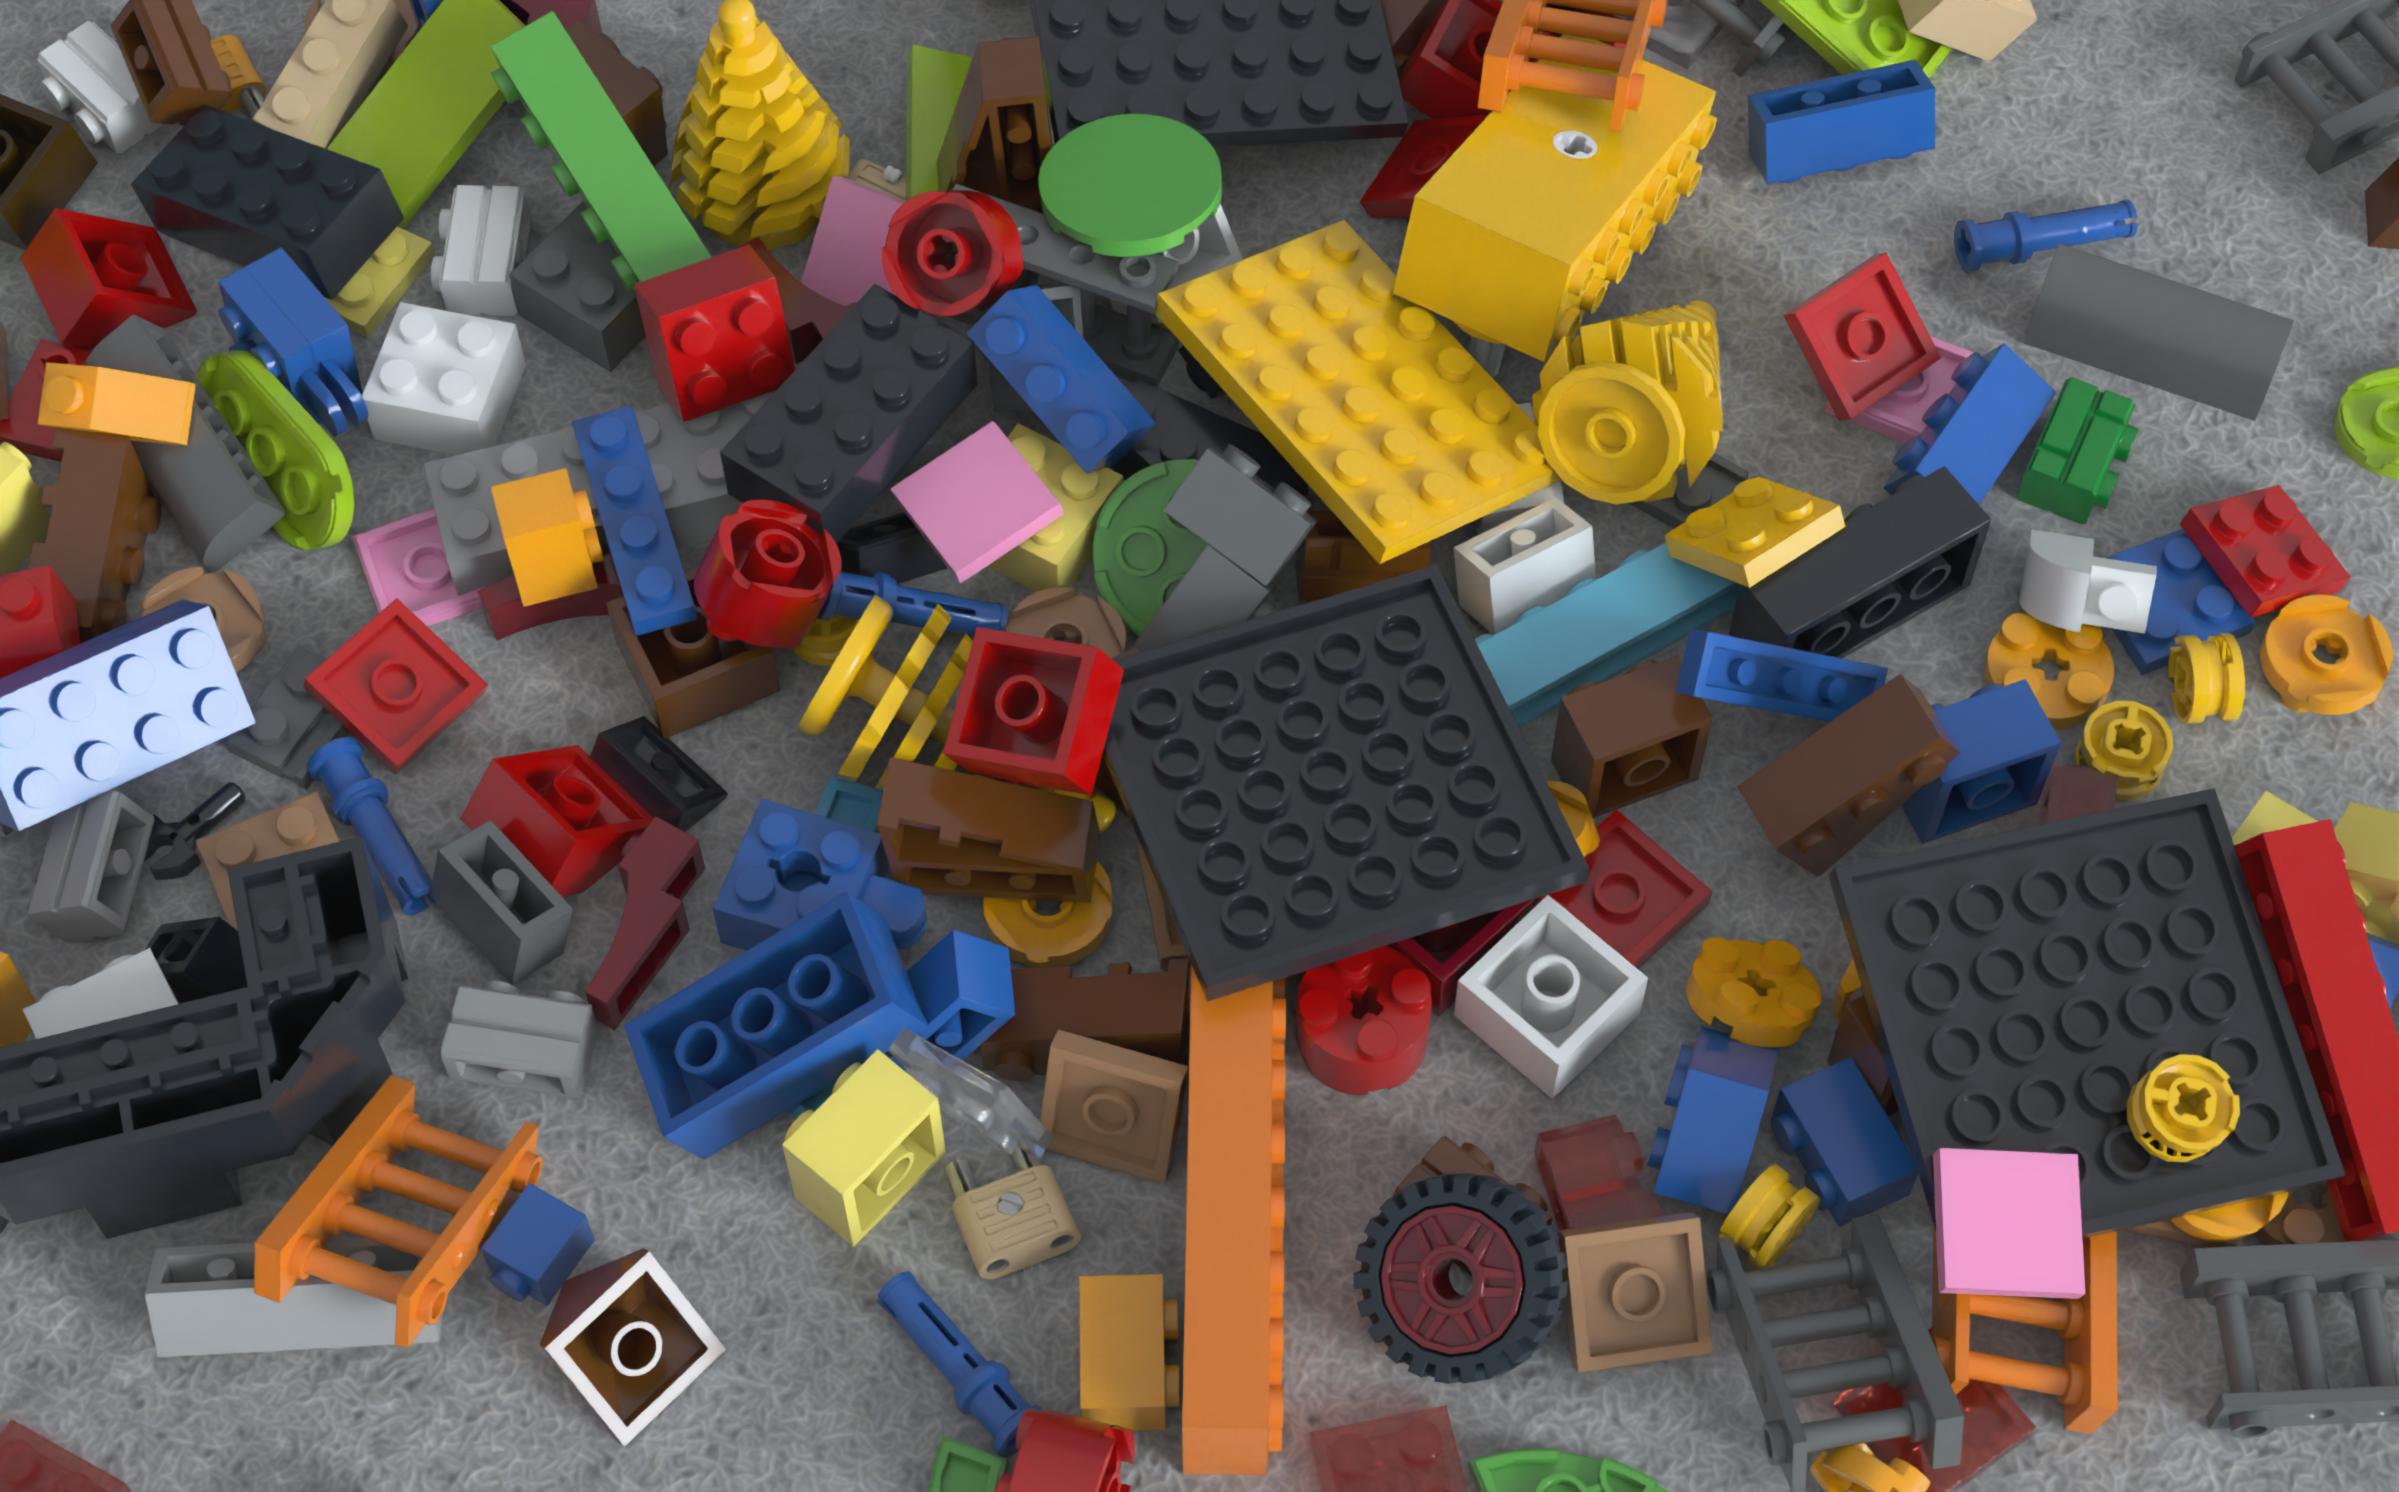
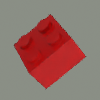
M750 245L634 284L658 388L683 422L776 390L795 371L776 277Z
M976 627L943 754L974 775L1092 796L1124 669L1095 646Z

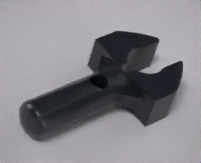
M228 782L180 822L164 823L158 816L153 815L155 821L144 862L158 848L173 846L169 854L161 857L150 866V870L156 880L187 876L201 864L195 852V840L203 837L245 802V793L240 786L233 782Z

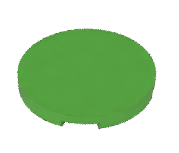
M1121 114L1104 117L1072 130L1062 137L1047 153L1039 173L1041 207L1046 220L1055 232H1064L1082 243L1091 245L1093 253L1115 257L1151 255L1183 244L1186 234L1196 229L1209 216H1215L1222 198L1221 165L1216 151L1206 138L1193 128L1179 121L1149 114Z
M1197 459L1165 461L1135 473L1112 493L1096 522L1097 527L1093 542L1095 573L1093 574L1102 598L1107 600L1109 605H1112L1117 610L1124 625L1139 636L1208 545V543L1163 511L1199 461Z

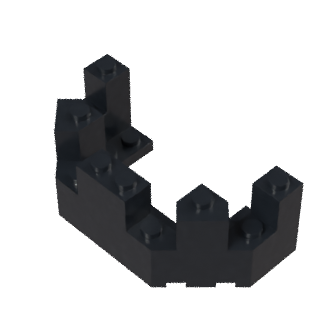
M363 836L227 869L248 987L0 1048V1234L9 1222L17 1225L85 1207L106 1239L242 1205L236 1169L291 1156L308 1134L331 1146L337 1142L385 1081L393 1074L378 1038L406 1002L402 981L408 979L398 924Z

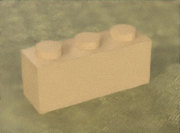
M325 0L254 116L253 121L327 149L360 107L408 28V24L393 0Z

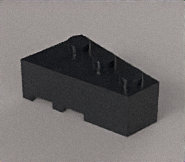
M1137 379L1126 388L1157 424L1115 465L1109 466L1115 472L1123 475L1125 481L1135 473L1151 465L1176 459L1199 460L1207 448L1217 446L1222 451H1225L1228 445L1231 444L1260 465L1255 475L1274 489L1277 488L1280 482H1283L1304 497L1308 495V484L1263 434L1140 379Z

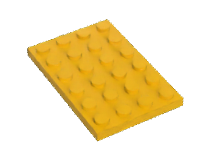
M1345 220L1158 293L1155 311L1158 318L1379 564L1562 480L1546 461L1538 438V426L1428 309L1392 293L1396 274Z

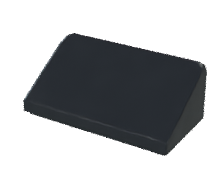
M905 512L850 528L837 543L841 556V572L873 577L878 572L887 573L896 580L897 584L947 569V566Z
M645 716L598 733L590 757L653 818L656 816L686 832L727 798L728 793L669 738H663L660 730Z

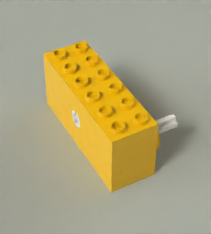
M1564 34L1559 37L1610 46L1595 39ZM1542 59L1537 61L1540 64L1612 76L1618 75V72ZM1642 59L1638 74H1644L1645 79L1639 110H1627L1621 132L1609 130L1613 107L1612 100L1522 85L1519 91L1511 90L1507 94L1502 112L1492 111L1415 195L1392 293L1452 320L1461 330L1471 335L1468 352L1493 377L1499 373L1506 345L1545 362L1563 336H1571V341L1573 340L1585 312L1594 314L1597 311L1610 281L1618 284L1624 277L1633 253L1636 252L1642 255L1653 237L1656 225L1659 223L1665 226L1670 221L1677 207L1679 197L1681 195L1689 197L1694 191L1703 167L1696 162L1699 149L1703 150L1706 147L1717 121L1716 117L1710 115L1716 94L1715 90Z

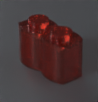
M1616 1115L1538 1133L1534 1149L1535 1158L1550 1206L1554 1212L1558 1231L1662 1216L1654 1193L1644 1195L1636 1176V1172L1643 1170V1159L1636 1135L1633 1131L1624 1133Z

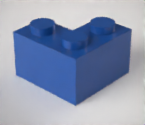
M1701 1026L1695 1047L1681 1045L1664 1103L1665 1105L1677 1108L1672 1129L1668 1130L1658 1127L1647 1166L1660 1170L1654 1193L1729 1215L1739 1199L1769 1094L1779 1048L1745 1044L1730 1038L1731 1034Z

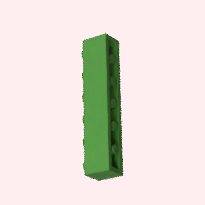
M553 11L490 46L499 66L498 69L491 72L496 85L509 105L519 99L528 113L527 116L520 120L536 148L540 151L549 146L558 162L550 166L554 176L568 197L579 193L588 208L581 212L580 215L598 245L609 240L618 255L610 260L628 292L634 290V284L712 258Z

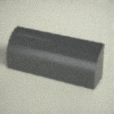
M2059 243L2038 297L2024 344L2255 421L2274 376L2294 320Z
M133 314L93 349L84 366L103 367L196 384L187 446L131 441L147 480L206 571L208 573H215L287 514L165 329Z

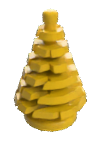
M724 0L718 8L719 20L712 27L707 39L706 49L699 58L698 70L695 75L697 83L688 94L677 131L675 132L669 187L684 174L687 179L678 186L676 202L694 220L700 215L703 226L708 227L719 239L736 246L759 237L766 248L772 250L799 242L811 234L818 225L832 177L842 176L847 179L849 177L851 139L845 133L839 138V129L843 124L798 69L788 53L786 54L783 46L777 37H774L766 22L763 21L761 23L758 20L753 4L749 0Z
M1698 300L1689 303L1684 309L1679 304L1670 308L1664 307L1657 311L1651 310L1645 313L1581 326V336L1577 335L1572 343L1571 336L1562 337L1539 374L1541 389L1532 394L1535 422L1538 426V438L1546 461L1566 485L1593 500L1617 505L1644 500V503L1673 497L1678 484L1676 471L1682 470L1686 461L1690 489L1714 454L1720 437L1719 431H1723L1718 330L1716 327L1717 315L1710 304Z
M875 595L820 685L797 727L798 730L809 736L817 737L822 735L830 725L843 701L848 697L855 696L876 707L838 772L837 779L852 783L856 782L894 716L910 725V728L892 758L914 762L929 736L943 745L932 766L954 771L957 763L943 754L954 710L949 708L947 704L964 676L973 642L972 639L965 633L929 695L912 686L952 619L939 604H937L904 662L895 674L879 665L873 657V651L893 616L891 605ZM887 767L874 789L883 790ZM974 775V776H979V777H984V778H988V779H993V780H994V778H991V777H985V776H980V775ZM1004 780L1011 784L1093 801L1100 834L1109 828L1115 817L1116 806L1114 802L1098 792L1092 793V796Z

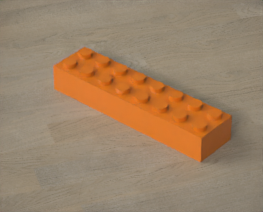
M1192 965L1182 1407L1183 1474L1267 1475L1268 1452H1282L1284 1101L1286 1072L1284 1051L1286 1034V977L1207 1002Z

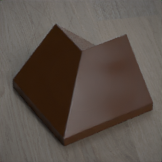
M644 1248L564 1281L540 1342L541 1348L614 1438L624 1447L726 1350L650 1251Z

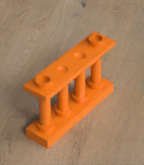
M1504 0L1484 53L1478 108L1502 112L1508 91H1519L1521 85L1612 100L1613 107L1609 130L1621 132L1627 110H1639L1645 75L1638 74L1651 27L1662 28L1667 0ZM1548 4L1632 17L1634 21L1549 8ZM1540 30L1625 44L1626 48L1540 35L1538 33ZM1530 58L1614 71L1618 72V75L1612 76L1529 62Z
M390 1075L255 1241L254 1294L280 1303L298 1279L305 1280L310 1275L396 1305L395 1344L408 1349L426 1324L434 1325L438 1321L445 1308L448 1293L529 1183L534 1186L537 1185L543 1167V1158L537 1155L538 1125L526 1121L505 1150L489 1146L420 1122V1115L414 1112L415 1083ZM411 1147L486 1173V1175L475 1190L471 1192L391 1164L390 1162L399 1151L406 1152ZM377 1189H381L455 1216L440 1235L360 1207L357 1204L367 1192L374 1193ZM346 1231L420 1257L422 1260L407 1279L325 1250L323 1247L333 1235L340 1236Z
M1934 1227L1931 1339L1955 1395L1969 1383V1379L2056 1395L2059 1403L2064 1404V1430L2086 1434L2093 1433L2118 1411L2117 1232L2082 1239L2085 1294L2078 1299L2063 1298L2061 1302L2024 1296L1939 1293L1937 1239ZM1970 1314L2055 1329L2057 1335L2060 1338H2064V1363L2061 1367L1969 1350Z

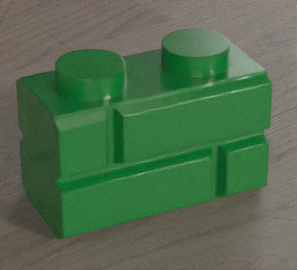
M2073 377L2066 379L2027 465L2016 498L2039 509L2053 511V514L2079 524L2087 523L2094 505L2106 509L2120 475L2109 471L2114 459L2126 462L2139 431V428L2128 425L2135 408L2133 400L2108 390L2100 392L2097 386Z

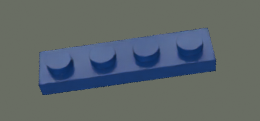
M633 406L572 421L575 437L635 636L696 620L695 605Z
M1690 628L1676 692L1831 722L1885 685L1888 668Z

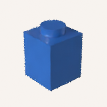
M529 1183L481 1250L492 1273L489 1279L496 1288L516 1301L523 1302L529 1295L548 1306L562 1287L563 1282L570 1276L595 1239L585 1214Z

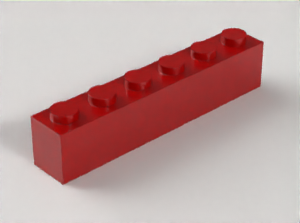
M2331 819L2261 833L2234 846L2345 1172L2344 1177L2335 1182L2327 1183L2345 1242L2361 1241L2399 1231V1037L2386 999L2385 982L2377 970L2366 935L2365 918L2361 909L2357 906L2345 867L2346 858L2344 850L2337 841Z

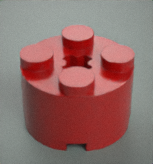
M969 190L930 191L909 199L893 214L888 225L890 228L885 247H882L881 261L883 271L894 293L905 304L914 309H919L936 316L971 314L992 307L1007 291H1010L1024 267L1020 235L1009 213L988 195ZM951 242H955L958 248V253L955 255L956 263H949L946 257L953 250Z
M750 500L740 504L737 511L728 516L726 514L715 532L694 579L696 598L702 610L708 616L706 619L707 628L713 635L725 641L738 639L757 646L781 647L784 649L798 647L814 625L840 575L841 556L833 537L825 529L819 535L814 529L805 524L808 517L807 514L794 506L778 501Z
M1382 946L1307 970L1298 991L1296 1038L1303 1060L1310 1073L1326 1086L1350 1095H1368V1091L1387 1087L1390 1090L1406 1082L1419 1068L1427 1049L1432 1009L1430 981L1427 975L1406 955L1388 946Z
M1028 1408L1022 1414L1017 1429L1016 1448L1019 1450L1013 1474L1004 1472L995 1492H1130L1131 1486L1121 1483L1120 1466L1121 1461L1134 1464L1135 1442L1133 1433L1129 1428L1055 1410L1044 1409L1038 1411Z

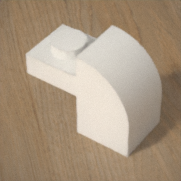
M2031 529L2019 603L2023 610L2044 623L2075 632L2081 631L2082 624L2145 634L2157 566L2094 557V539Z

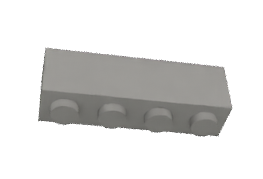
M363 1237L332 1238L323 1247L325 1250L407 1279L422 1260L420 1257ZM255 1243L155 1248L144 1295L158 1358L396 1345V1305L312 1275L305 1280L298 1279L280 1303L254 1294ZM443 1312L434 1325L426 1324L411 1345L439 1342Z

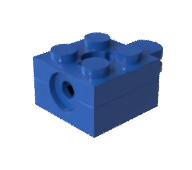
M282 247L218 281L224 307L219 309L218 313L224 327L234 340V345L229 347V351L243 350L256 356L318 424L322 423L333 437H337L348 430L345 417L355 426L368 419V410L362 398L363 391L348 324Z
M761 798L712 909L720 942L747 951L848 891L881 914L887 922L897 949L907 950L918 943L926 931L927 916L922 891L919 888L886 878L889 870L888 861L879 833ZM803 871H807V872H812V873H814V874H811V873H802V872H803Z

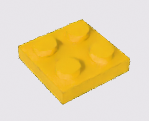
M1758 476L1757 478L1739 483L1734 488L1733 493L1712 506L1691 513L1685 523L1665 534L1664 537L1670 557L1750 588L1843 529L1845 523L1839 504Z

